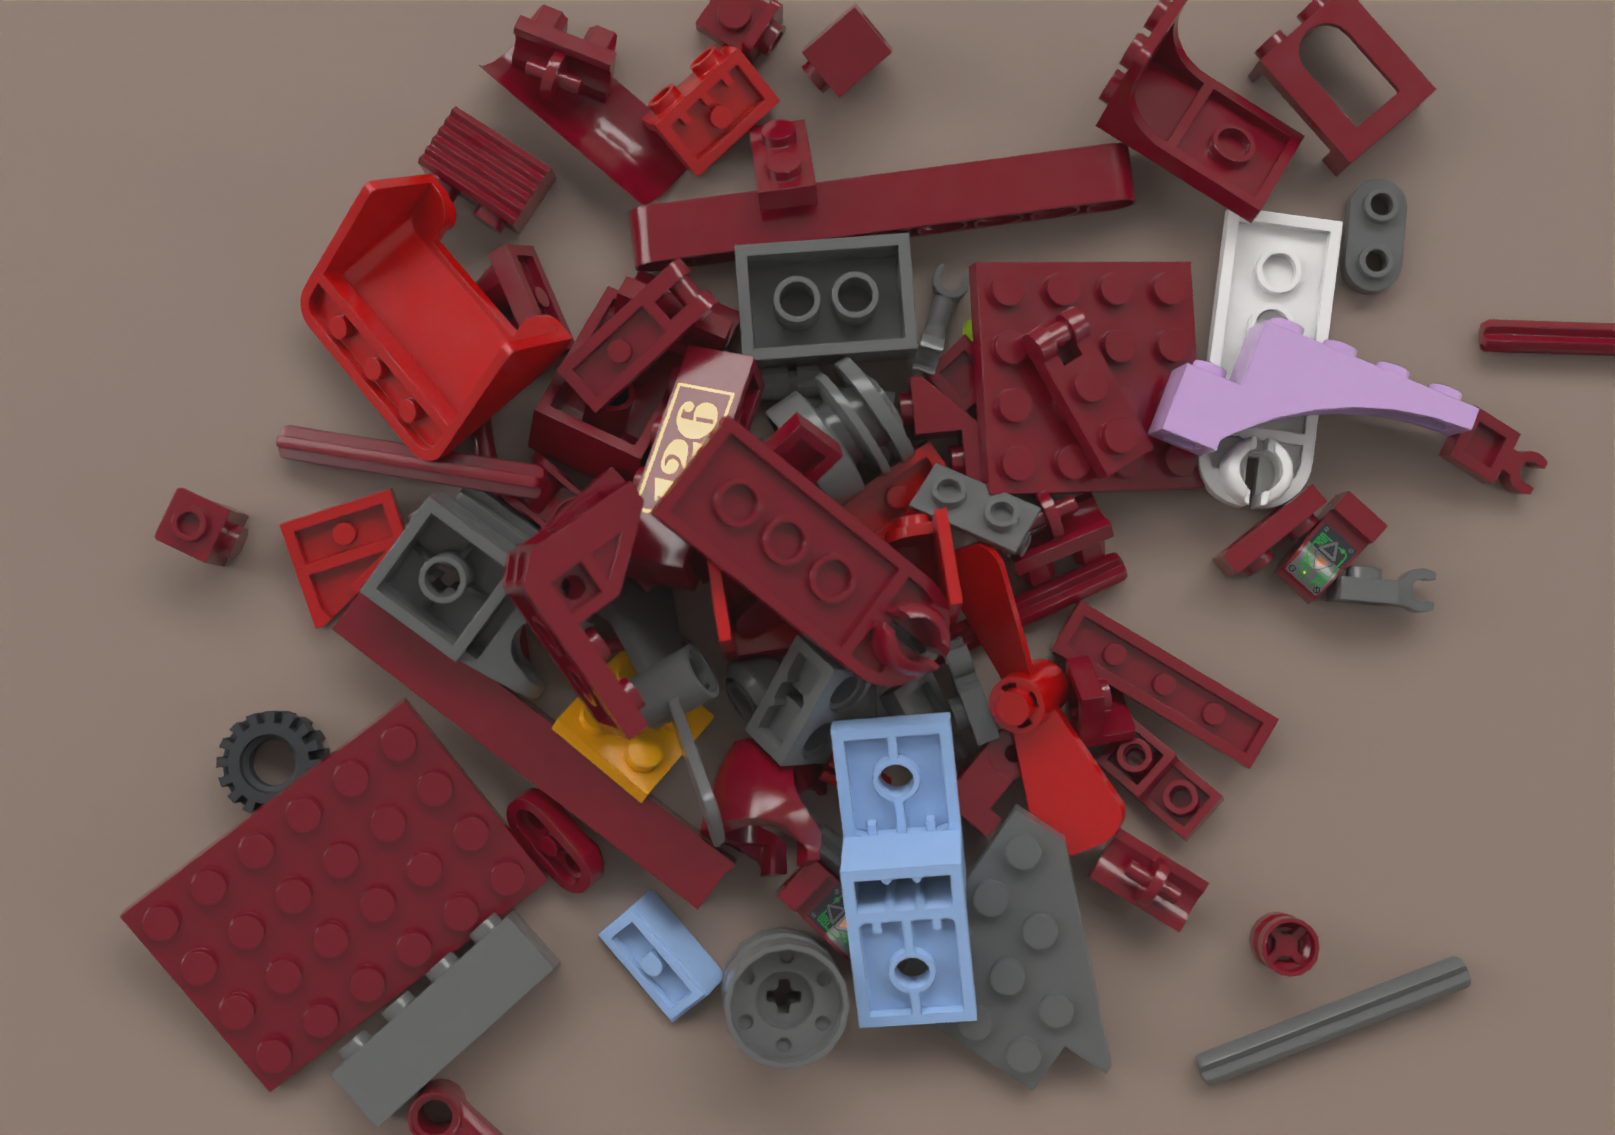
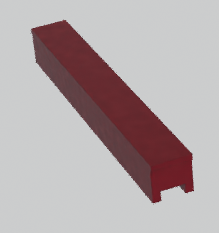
M364 581V583L361 585L360 589L364 586V584H365L367 581ZM361 592L333 626V631L697 910L726 871H731L735 866L737 859L720 846L715 847L711 840L703 838L700 830L650 793L642 803L635 799L551 729L556 720L522 694L504 686L459 660L457 662L453 661Z

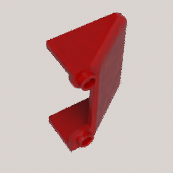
M433 174L366 182L305 284L300 298L301 312L308 327L410 451L424 461H433L448 455L560 358L573 339L563 325L549 315L529 317L516 330L441 243V239L446 231L454 227L457 212L447 191Z

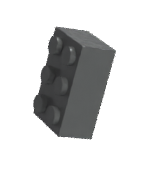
M909 233L735 245L742 355L755 357L759 369L787 366L788 368H796V366L813 364L817 366L834 365L844 356L849 357L854 363L915 358L918 342Z

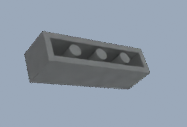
M516 910L504 920L494 912L469 935L476 945L465 955L458 959L452 951L448 953L425 974L432 982L427 989L417 998L407 990L382 1013L389 1023L378 1033L371 1037L364 1029L338 1052L345 1062L331 1076L377 1128L560 963V960Z

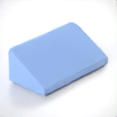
M649 890L598 934L672 1023L709 995L722 981L724 973L722 969L653 890Z

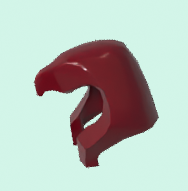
M752 737L735 741L726 752L711 786L724 829L725 842L722 844L731 846L757 861L761 868L760 877L787 874V845L776 834L761 826L778 828L797 840V866H811L820 860L822 833L801 802L799 794L806 790L815 791L818 796H823L827 793V783L817 779L821 767L817 764L780 766ZM703 816L700 833L703 838L712 841Z

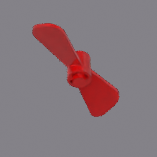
M975 542L954 550L963 600L961 609L1001 678L990 693L989 707L995 721L1003 729L1012 732L1014 735L1029 812L1065 835L1069 856L1105 843L1121 828L1125 819V805L1061 710L1069 695L1066 675L1059 666L1049 660H1031L1005 563L999 553L990 545L982 542Z

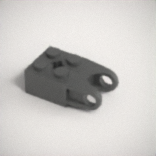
M444 491L428 496L359 592L453 661L457 662L459 660L504 686L531 698H541L546 691L547 682L536 671L532 662L526 658L521 649L520 634L524 624L527 622L502 588L507 553L517 546L461 506ZM439 565H453L459 573L457 576L460 577V582L457 581L451 586L445 585L440 579L445 572L439 569ZM592 616L580 623L583 630L589 626L593 628L595 625Z

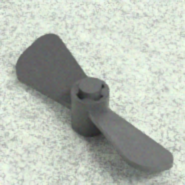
M625 574L620 595L602 608L637 672L628 680L635 686L646 704V707L639 712L649 727L654 730H658L670 722L673 723L714 846L717 847L725 842L723 824L713 791L685 717L686 713L718 696L719 685L710 663L698 648L690 644L682 648L672 587L656 584L649 592L642 593Z

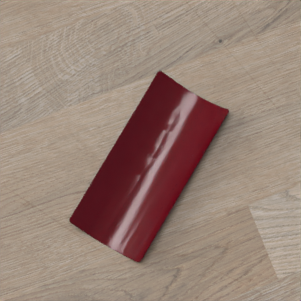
M515 44L494 62L484 66L479 65L641 205H648L658 199L687 170L655 131L649 130L641 121L651 109L614 77L612 88L606 100L581 90L576 95L560 88L556 98L551 103L539 98L542 81L525 75V68L511 63Z

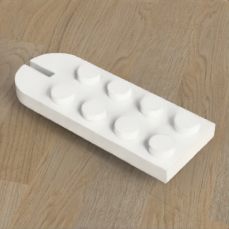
M1229 209L1225 211L1206 362L1215 364L1227 371L1225 379L1229 380L1248 329L1265 320L1271 321L1272 318L1286 319L1302 326L1305 329L1304 336L1321 343L1324 340H1328L1343 222L1260 211L1254 221L1249 223ZM1319 415L1298 416L1258 424L1221 439L1217 451L1198 456V470L1205 484V489L1215 499L1226 505L1236 508L1248 505L1250 490L1247 489L1245 484L1247 460L1252 458L1256 459L1250 510L1269 509L1289 501L1302 490L1310 476Z

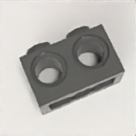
M796 635L745 731L780 766L827 763L833 752L831 739L832 721L851 720L871 683L850 673L805 636Z

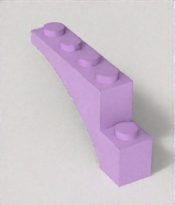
M1272 318L1271 321L1265 320L1248 329L1229 380L1225 379L1226 370L1201 360H1194L1193 364L1186 363L1172 370L1147 435L1202 456L1217 451L1221 439L1258 424L1298 416L1346 414L1375 416L1410 423L1446 436H1451L1472 430L1479 408L1461 401L1462 393L1451 387L1441 384H1429L1426 387L1410 380V372L1398 365L1388 362H1377L1376 365L1357 358L1358 351L1350 345L1335 340H1324L1323 343L1304 336L1305 329L1299 324L1282 318Z

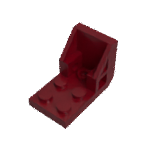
M632 481L603 486L508 552L502 581V588L602 732L626 740H631L649 726L639 712L646 707V704L638 690L626 677L618 681L605 661L611 657V653L599 634L590 626L583 630L580 623L620 595L645 502ZM563 579H565L568 584V590L566 594L561 589V583Z

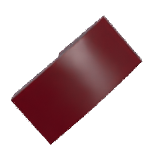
M1132 718L1136 727L1135 737L1129 740L1110 743L1095 760L1121 786L1187 843L1224 801V798L1178 759L1176 753Z

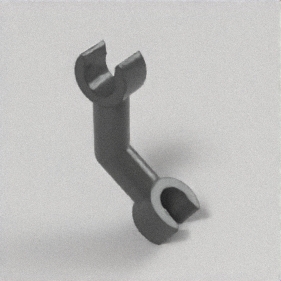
M941 264L936 269L932 278V290L935 296L912 369L930 375L935 374L956 301L966 294L969 287V272L967 271L959 289L954 291L945 289L940 281L944 264Z

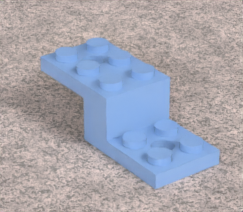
M950 712L832 721L831 739L844 837L840 877L859 1028L977 1021V1004L966 905V864ZM898 764L908 768L913 778L904 785L893 786L886 783L881 778L880 773L887 766ZM918 958L924 961L929 968L921 975L909 976L900 972L896 966L903 959Z

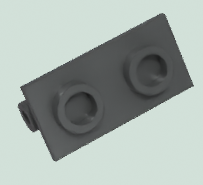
M935 463L909 505V509L921 514H927L930 521L933 519L935 509L947 508L951 528L1003 550V555L1010 557L1012 554L1022 557L1025 554L1031 541V535L1027 533L1041 511L1040 507L1005 492L989 495L986 484L938 463Z

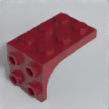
M1159 0L1143 26L1152 33L1149 37L1143 33H1137L1119 62L1128 71L1125 74L1117 69L1098 99L1107 104L1095 126L1249 223H1252L1262 210L1305 135L1199 69L1184 51L1178 34L1179 16L1188 0Z

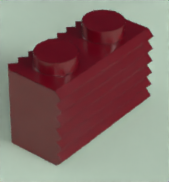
M457 106L451 109L450 115L445 118L443 125L438 129L437 135L432 138L431 143L426 147L424 154L418 160V164L425 174H433L445 188L453 203L459 196L473 204L476 209L472 215L485 226L499 234L507 227L520 235L557 179L552 168Z

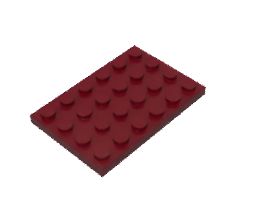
M405 697L124 909L119 917L266 1089L271 1092L425 975L451 951L454 953L471 940L469 935L494 912L501 917L547 882L548 874L520 842L510 826Z

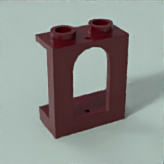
M1313 0L1297 15V19L1302 23L1288 36L1281 30H1278L1254 52L1259 61L1248 77L1252 82L1257 80L1262 74L1330 150L1322 161L1337 177L1437 89L1358 0ZM1318 26H1331L1338 28L1346 34L1397 92L1396 95L1358 127L1352 123L1314 80L1300 61V42Z

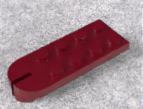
M729 415L721 418L649 512L652 517L850 673L864 681L882 686H897L908 683L940 667L932 659L917 655L895 637V630L891 628L893 623L931 653L948 656L950 652L949 609L946 599L936 583Z

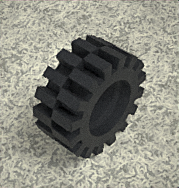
M290 711L254 713L246 716L245 721L236 722L229 729L233 732L231 736L223 738L219 748L225 749L223 757H217L216 768L223 767L224 776L218 778L221 787L228 786L232 792L227 797L233 803L241 802L245 805L242 810L253 813L330 754V748H324L322 740L325 739L322 731L315 730L311 726L314 722L308 718L298 717L295 712ZM269 740H278L290 747L295 757L293 774L286 782L280 785L265 783L258 777L254 769L256 751L263 743Z

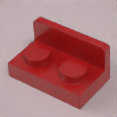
M713 45L701 52L689 66L692 73L677 87L672 83L661 89L649 101L648 107L651 111L641 120L649 130L655 131L687 170L696 177H699L781 101L737 47L723 45L717 48Z

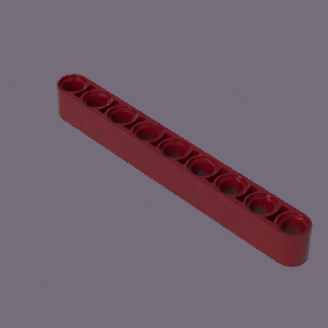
M1109 143L816 182L818 204L760 211L758 191L756 190L640 206L628 212L635 270L656 272L663 271L678 258L687 267L736 261L735 245L909 233V238L1113 211L1134 205L1136 203L1129 147L1124 143Z

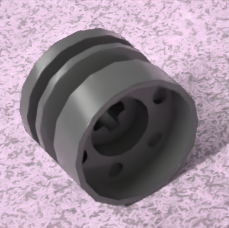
M847 356L834 363V370L844 387L843 390L839 391L835 384L822 372L815 377V383L824 402L823 404L815 408L805 397L794 391L765 412V416L775 432L797 411L839 443L843 457L815 485L840 506H844L865 491L863 480L856 468V465L864 460L882 477L891 473V468L880 449L881 447L885 446L902 464L915 455V451L905 434L903 420L889 397L873 378L862 372Z
M787 927L760 930L739 943L725 964L721 992L728 1031L739 1049L759 1064L783 1070L809 1066L828 1054L844 1033L850 1009L846 983L826 946L806 931ZM787 979L791 989L796 992H788L786 1002H776L773 992L767 990L777 989L778 980Z

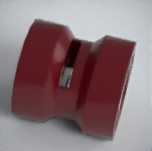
M1279 911L1271 912L1260 917L1251 929L1249 941L1255 958L1280 975L1288 977L1302 975L1309 971L1318 960L1320 951L1318 936L1310 925L1299 918Z

